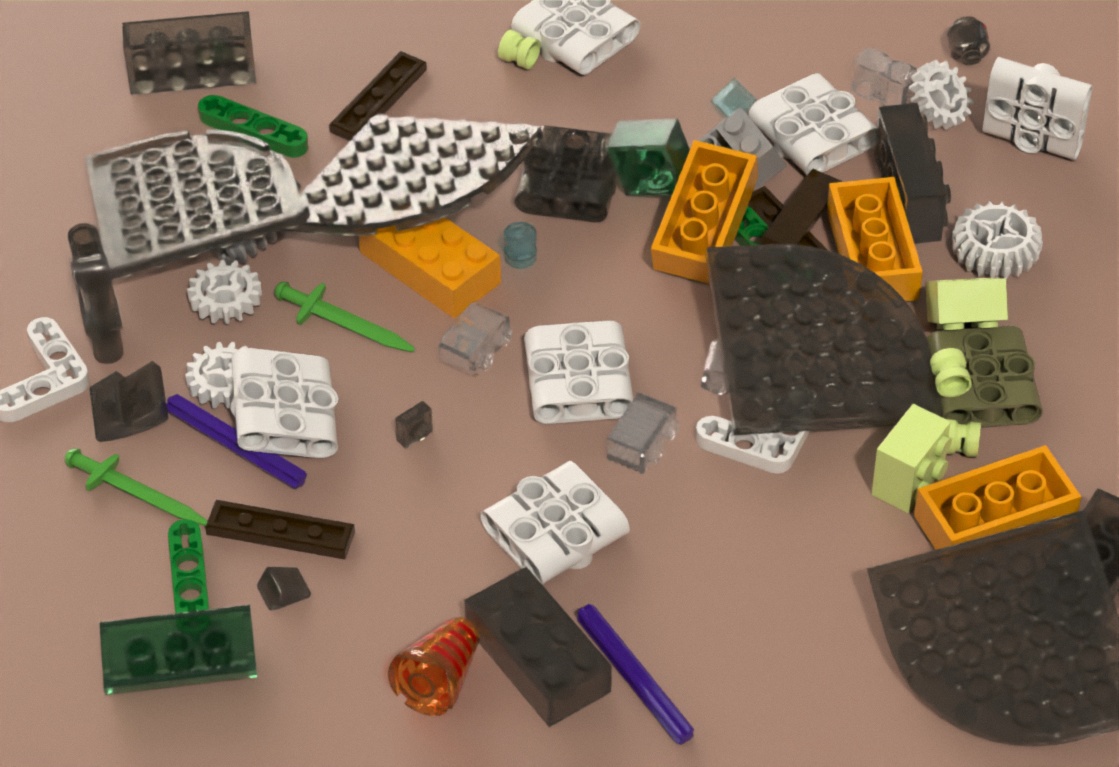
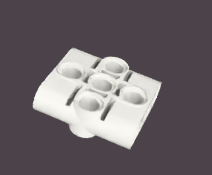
M533 0L516 13L511 24L512 30L519 32L523 38L532 37L540 41L541 55L545 60L550 62L561 61L581 75L590 73L631 43L638 35L641 26L638 19L612 4L611 0Z
M998 57L990 74L982 131L1013 141L1025 153L1033 154L1042 150L1076 160L1084 139L1093 86L1061 76L1057 69L1049 64L1041 63L1031 67Z
M818 73L761 98L753 104L748 114L753 123L774 142L773 147L780 157L791 159L806 175L812 169L825 172L870 150L876 145L881 135L880 130L855 107V98L852 94L838 91Z
M595 321L533 327L525 333L524 341L529 373V388L532 397L533 414L538 422L555 424L619 419L630 415L634 411L635 405L629 372V355L626 351L623 328L618 322Z
M243 348L234 352L231 359L234 398L230 409L236 417L237 444L239 447L248 451L312 458H326L334 455L338 450L334 410L338 403V396L332 388L329 361L320 356L255 348Z
M572 461L564 463L542 477L529 476L523 478L518 483L516 492L480 512L481 522L487 533L525 574L539 586L569 568L582 569L587 567L591 563L594 553L628 534L630 531L629 523L624 513Z

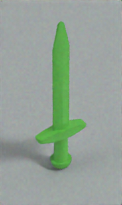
M280 282L275 287L274 294L278 300L282 301L285 299L301 306L297 316V324L302 325L314 313L386 347L407 352L415 351L411 344L396 333L323 301L322 298L326 291L324 283L318 285L309 295L290 287L289 282Z
M78 448L70 449L65 454V463L69 468L77 467L91 474L86 482V490L90 491L105 481L180 519H190L197 524L206 526L207 520L189 506L115 471L119 463V455L114 454L102 463H99L81 454V450Z

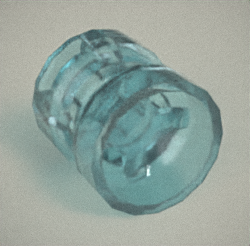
M526 222L509 224L503 233L506 263L518 269L532 266L537 259L536 229L533 225Z

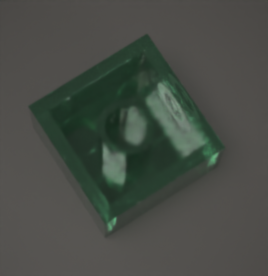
M678 119L618 121L606 146L626 196L672 195L690 151Z

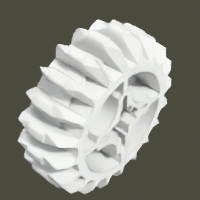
M988 201L985 207L976 203L973 210L965 209L964 214L958 216L955 229L952 232L953 254L957 255L958 263L965 264L967 271L977 270L978 277L987 274L990 277L1001 276L1007 279L1011 274L1018 278L1022 271L1029 272L1032 265L1036 264L1040 251H1042L1041 227L1036 223V218L1029 217L1027 210L1018 211L1016 204L1011 207L1004 206L1003 201L999 205H993Z

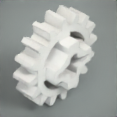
M938 60L919 67L917 73L911 76L915 83L909 86V90L914 92L915 96L910 100L911 102L918 103L919 107L916 109V113L923 112L925 114V123L933 120L935 129L943 126L945 130H948L966 121L965 117L971 114L968 106L973 104V100L968 98L967 94L972 90L964 86L965 76L960 78L957 76V67L950 70L947 61L939 64Z
M220 260L219 266L214 267L213 264L208 263L207 271L198 269L196 270L197 278L189 279L190 288H187L189 302H191V309L193 312L199 311V318L201 319L211 316V323L215 324L219 318H223L225 324H229L231 317L241 321L243 320L242 313L245 312L252 315L254 313L253 305H260V296L262 295L261 282L258 280L257 272H250L249 265L239 268L238 261H234L229 266L226 265L224 260Z
M217 342L216 349L211 350L208 346H204L203 355L193 354V362H189L186 365L187 387H190L191 396H199L200 404L203 405L210 400L212 408H217L219 403H225L226 408H230L234 398L231 359L234 352L238 350L235 347V342H231L228 348H223L221 342Z

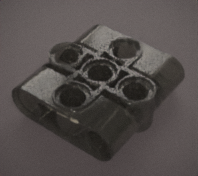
M548 125L536 127L533 131L529 149L523 155V171L514 200L515 206L520 211L528 214L588 222L604 221L609 212L612 196L616 192V179L625 147L624 141L619 136L611 133Z
M81 223L73 226L68 232L71 271L79 299L85 332L89 337L93 356L100 363L112 364L120 360L124 354L120 331L123 329L121 316L114 293L107 255L103 250L99 232L94 225Z

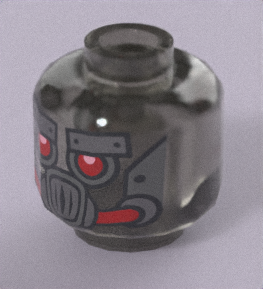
M961 17L954 21L947 31L950 55L955 61L963 62L965 65H975L987 56L990 51L987 27L975 17Z

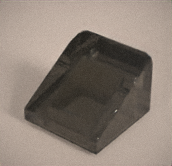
M267 567L257 583V589L270 611L307 599L311 595L297 567Z

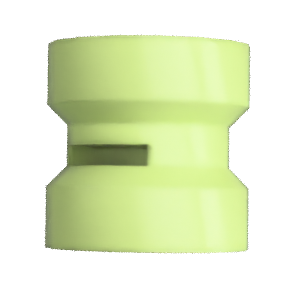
M508 30L500 41L498 57L507 62L515 61L522 68L531 69L540 53V41L532 37L523 38L519 32Z
M947 348L938 351L931 357L930 366L933 374L937 376L935 384L940 395L944 397H957L966 393L971 388V377L968 370L965 369L966 359L961 350Z
M946 419L951 422L949 437L952 438L951 446L946 454L952 455L955 452H963L967 457L977 458L981 423L969 422L967 424H959L956 420Z

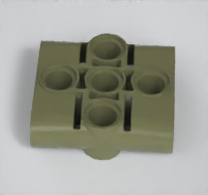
M1016 326L941 330L930 334L926 338L925 347L929 365L931 357L938 351L947 348L959 349L965 356V369L968 370L972 381L971 388L966 393L957 397H944L937 391L935 384L937 376L933 374L930 366L933 378L932 394L938 401L942 418L956 420L959 424L980 422L981 427L1030 424L1042 416L1043 410L1034 378L1035 361L1028 354L1023 331Z

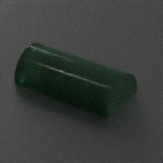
M250 605L99 622L103 686L106 696L258 677Z

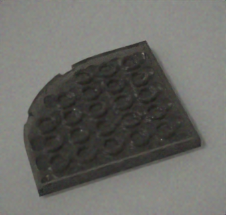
M386 115L373 116L277 219L280 230L327 235L362 236L377 234V228L395 226L396 230L400 231L439 220L472 205L471 198L482 191L485 194H489L505 182L543 138L541 126L526 125L525 123L499 124L495 121L482 123L470 122L469 120L449 121L440 118L416 119L412 116L402 118L387 117Z
M189 130L173 132L85 156L107 270L111 280L127 277L149 268L161 267L183 258L195 257L200 253L217 248H226L234 243L251 238H260L265 234L282 229H290L307 222L296 182L286 159L279 152L276 154L270 150L269 144L246 134L225 130H207L206 135L191 136Z
M766 244L708 247L706 249L705 257L734 435L896 426L912 404L943 418L940 397L935 384L936 376L933 374L930 366L932 356L922 326L902 296L876 273L845 256L804 245Z
M1084 510L867 568L892 657L901 675L913 692L941 718L975 736L1015 746L1038 747L1060 745L1119 730V616Z

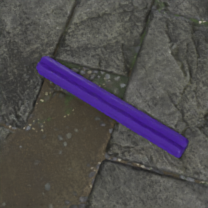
M179 394L170 396L167 399L165 409L168 413L291 488L297 489L304 485L307 473L275 453L242 449L237 444V431L235 428Z
M587 604L585 607L578 610V621L674 741L680 745L690 741L694 736V728L593 604Z

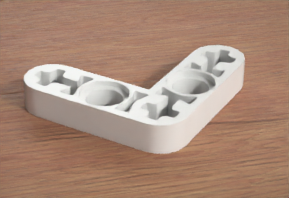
M37 318L31 321L27 327L29 343L47 370L0 390V421L12 423L80 394L89 386V375L85 363L58 324L51 318ZM41 333L49 335L50 341L46 343V339ZM55 352H65L67 354L59 360L49 358ZM70 369L76 379H72L70 376L67 377L66 371ZM40 387L51 389L45 395L33 394V391Z
M803 389L792 392L769 434L720 417L706 416L697 423L696 442L700 448L770 473H784L791 468L817 419L819 399L815 393ZM803 405H806L801 412V417L798 416L797 408H801ZM785 427H794L798 429L799 433L789 436L782 433L781 430ZM740 440H747L752 442L753 447L740 449L735 443ZM779 446L783 447V455L774 458L779 451Z

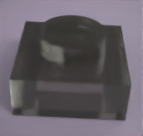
M421 401L395 418L397 441L405 449L417 441L424 440L433 432L432 408L424 401Z

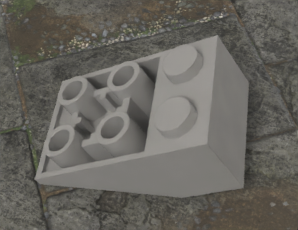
M741 107L698 140L757 155L758 179L754 189L764 185L787 166L775 148ZM691 146L664 167L669 174L674 176L676 183Z

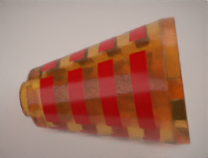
M453 617L400 652L392 660L388 668V680L396 696L401 692L407 698L404 704L424 715L440 716L444 715L448 709L451 710L458 700L480 640V634L476 626L470 620L463 617Z

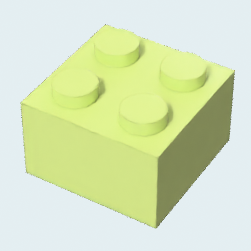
M991 277L925 281L927 322L937 323V329H964V322H971V327L991 328L998 327V320H1008L1006 278Z
M912 404L877 448L872 496L909 514L916 504L918 488L932 484L935 479L941 480L948 468V461L945 458L952 443V438L949 437L951 422Z

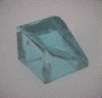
M734 77L711 100V103L728 117L740 107L746 112L757 99Z

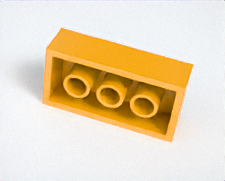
M697 140L693 141L651 247L654 270L717 286L758 179L757 155Z
M895 177L829 183L827 214L840 262L843 265L842 269L853 307L919 300L923 271Z
M406 190L358 224L360 253L453 319L501 283V260L497 252Z
M1044 445L918 488L914 517L946 567L951 568L1076 524L1081 495L1048 447Z

